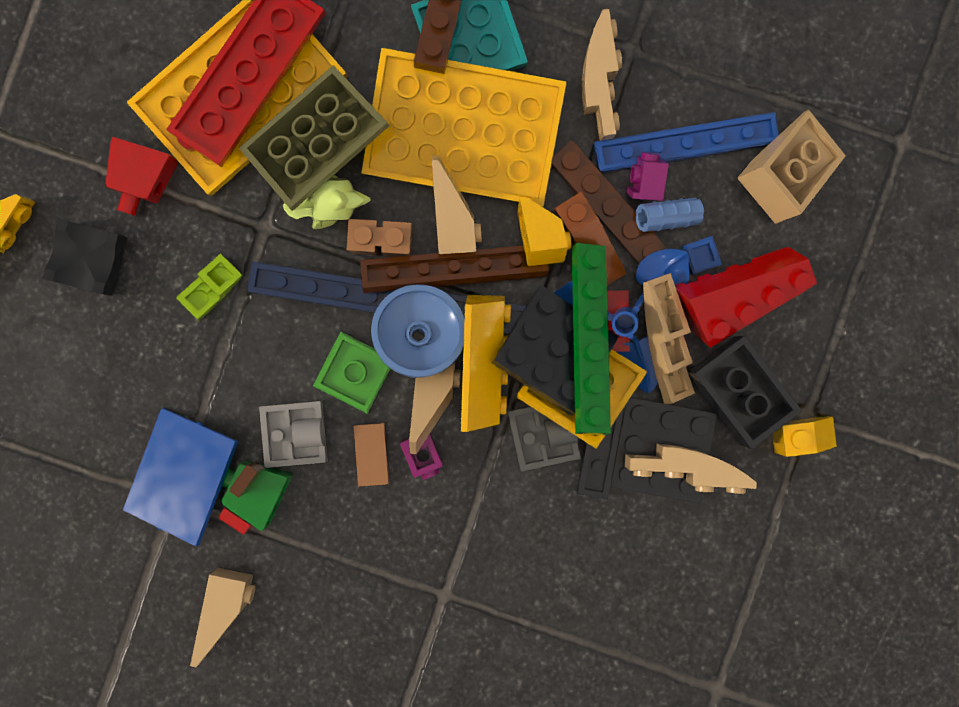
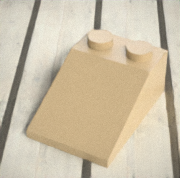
M807 110L748 164L739 175L738 180L776 224L802 214L846 155L810 110Z

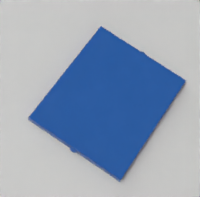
M161 408L123 510L156 526L158 530H164L194 546H199L238 441L204 426L201 422H195L166 408Z

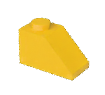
M520 197L517 215L527 265L536 266L564 262L567 250L571 249V236L569 231L564 230L562 219L528 197Z
M833 416L791 420L772 434L774 453L785 457L815 454L837 447Z

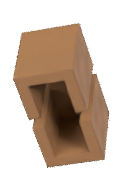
M349 219L347 251L357 255L379 256V249L376 247L378 246L381 247V253L384 256H410L413 249L414 227L412 223L383 221V227H381L375 220Z

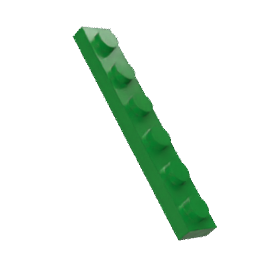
M576 243L572 246L575 434L608 435L611 434L606 246Z

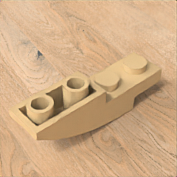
M609 9L602 11L587 48L582 74L583 115L596 114L600 141L613 139L616 131L620 129L618 113L613 112L611 101L615 100L613 82H608V80H614L619 69L622 68V55L620 49L616 50L614 38H617L618 35L617 23L615 19H611Z
M657 444L656 456L625 454V467L633 471L634 476L652 477V472H665V477L684 478V473H686V482L695 486V490L700 492H714V487H726V492L744 494L746 493V488L756 489L757 482L734 466L690 448Z

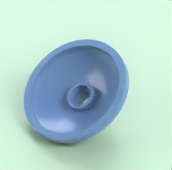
M428 285L405 286L390 293L377 307L371 325L372 342L380 359L393 371L413 378L434 376L449 368L461 354L464 347L465 318L455 300L444 291ZM421 332L425 337L417 341L413 338V334Z

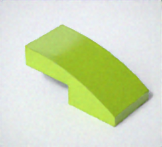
M221 253L198 273L199 277L176 297L198 321L205 317L243 277Z

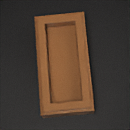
M385 423L354 425L358 487L389 484Z

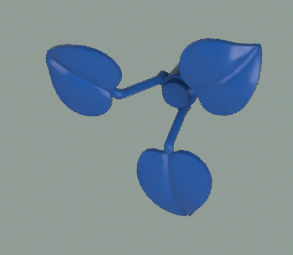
M663 249L653 252L640 262L636 271V279L643 285L644 282L671 273L675 285L682 282L688 284L689 254L687 251L680 249ZM570 281L553 293L573 306V283ZM643 291L633 308L622 307L615 314L608 311V320L612 321V328L617 335L632 339L633 342L623 344L630 346V351L617 353L647 371L646 376L638 387L646 393H650L656 387L658 381L654 370L648 336L638 341L637 336L634 334L638 328L639 321L637 312L644 302Z

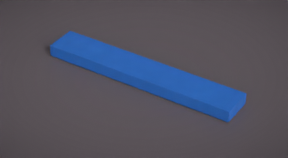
M776 112L596 141L594 142V150L598 170L601 173L631 169L633 164H637V157L641 156L642 152L659 153L660 158L666 162L765 147L779 136Z

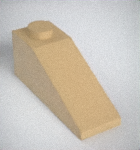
M432 155L439 254L476 252V242H482L481 223L474 224V214L440 156Z
M455 362L439 374L415 379L409 437L410 454H417L453 399V388H460L461 370L455 369Z
M217 568L209 574L190 666L197 667L246 605L251 604L255 593V585H251L253 575L223 568Z

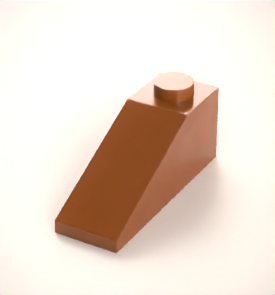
M579 192L554 209L553 214L562 219L564 230L570 232L572 246L576 243L606 246L607 286L627 274L599 218L582 192Z

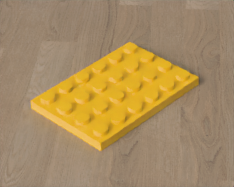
M242 0L127 101L129 106L209 196L214 195L250 163L239 148L334 65L345 78L348 77L342 67L312 34L223 167H220L197 151L191 152L183 148L177 138L166 131L171 123L170 119L176 116L254 0Z
M381 48L372 107L390 126L366 146L362 174L434 187L432 155H439L460 192L519 202L520 197L526 196L540 206H544L566 81L448 60L445 74L414 68L415 54Z

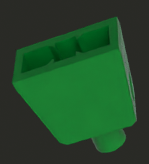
M244 461L239 464L236 472L228 468L222 484L223 487L227 488L222 504L263 532L270 526L294 474L273 467H264V470L249 491L238 498L229 491L246 465L253 463L251 461Z

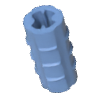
M695 197L680 198L678 200L667 199L662 202L653 201L652 203L640 204L636 209V223L639 230L643 232H659L664 229L673 230L679 227L686 228L699 225L703 221V204L700 199Z

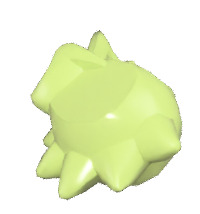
M333 175L295 210H290L285 203L283 208L289 216L295 219L307 216L312 217V228L322 229L333 225L338 220L350 219L354 209L370 202L371 199L354 190L348 179L338 178L336 175Z

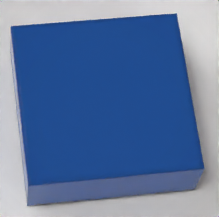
M713 236L682 246V250L687 251L689 254V271L691 275L722 265Z

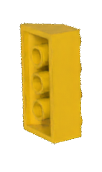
M467 295L464 322L461 432L500 424V414L506 415L507 396H501V384H508V374L492 364L493 359L508 337L503 335L504 323L510 324L511 305H505V296Z

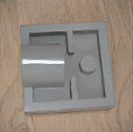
M323 401L259 407L265 468L325 463L328 461Z

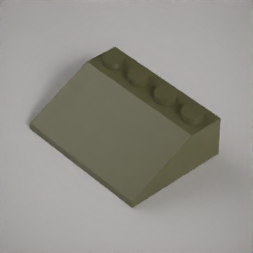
M333 65L239 149L289 209L293 211L390 125Z

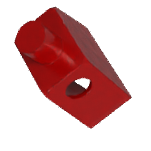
M112 137L105 184L107 188L122 193L117 210L136 216L141 199L157 204L177 167L178 160L170 154Z

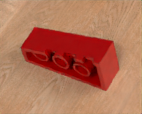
M785 247L753 258L750 263L741 266L735 264L726 267L724 272L712 276L708 273L697 277V281L688 284L682 282L676 284L675 287L693 333L711 348L817 284L809 259L792 248Z

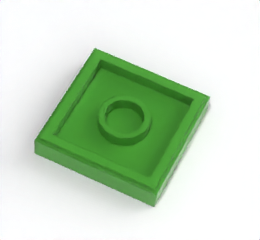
M340 332L313 386L368 414L391 369L380 359L375 348Z

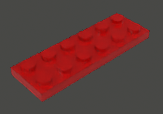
M254 0L166 131L220 167H223L326 15L325 10L311 0Z

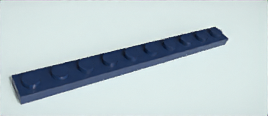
M253 261L247 292L373 313H375L384 298L393 292L363 293L362 279ZM447 293L458 304L465 318L467 296ZM505 303V305H511L510 324L504 323L503 334H510L527 306Z

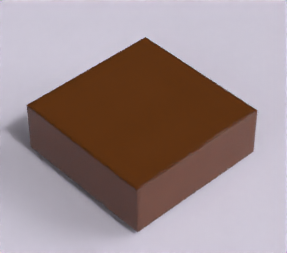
M257 462L246 465L230 487L229 492L238 498L246 494L264 470V467Z

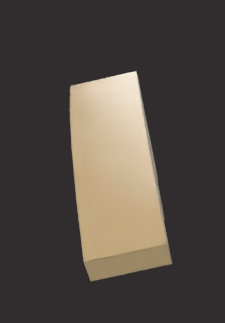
M669 273L643 283L648 342L664 404H672L695 393L686 366L693 362L684 335L691 331L672 275Z

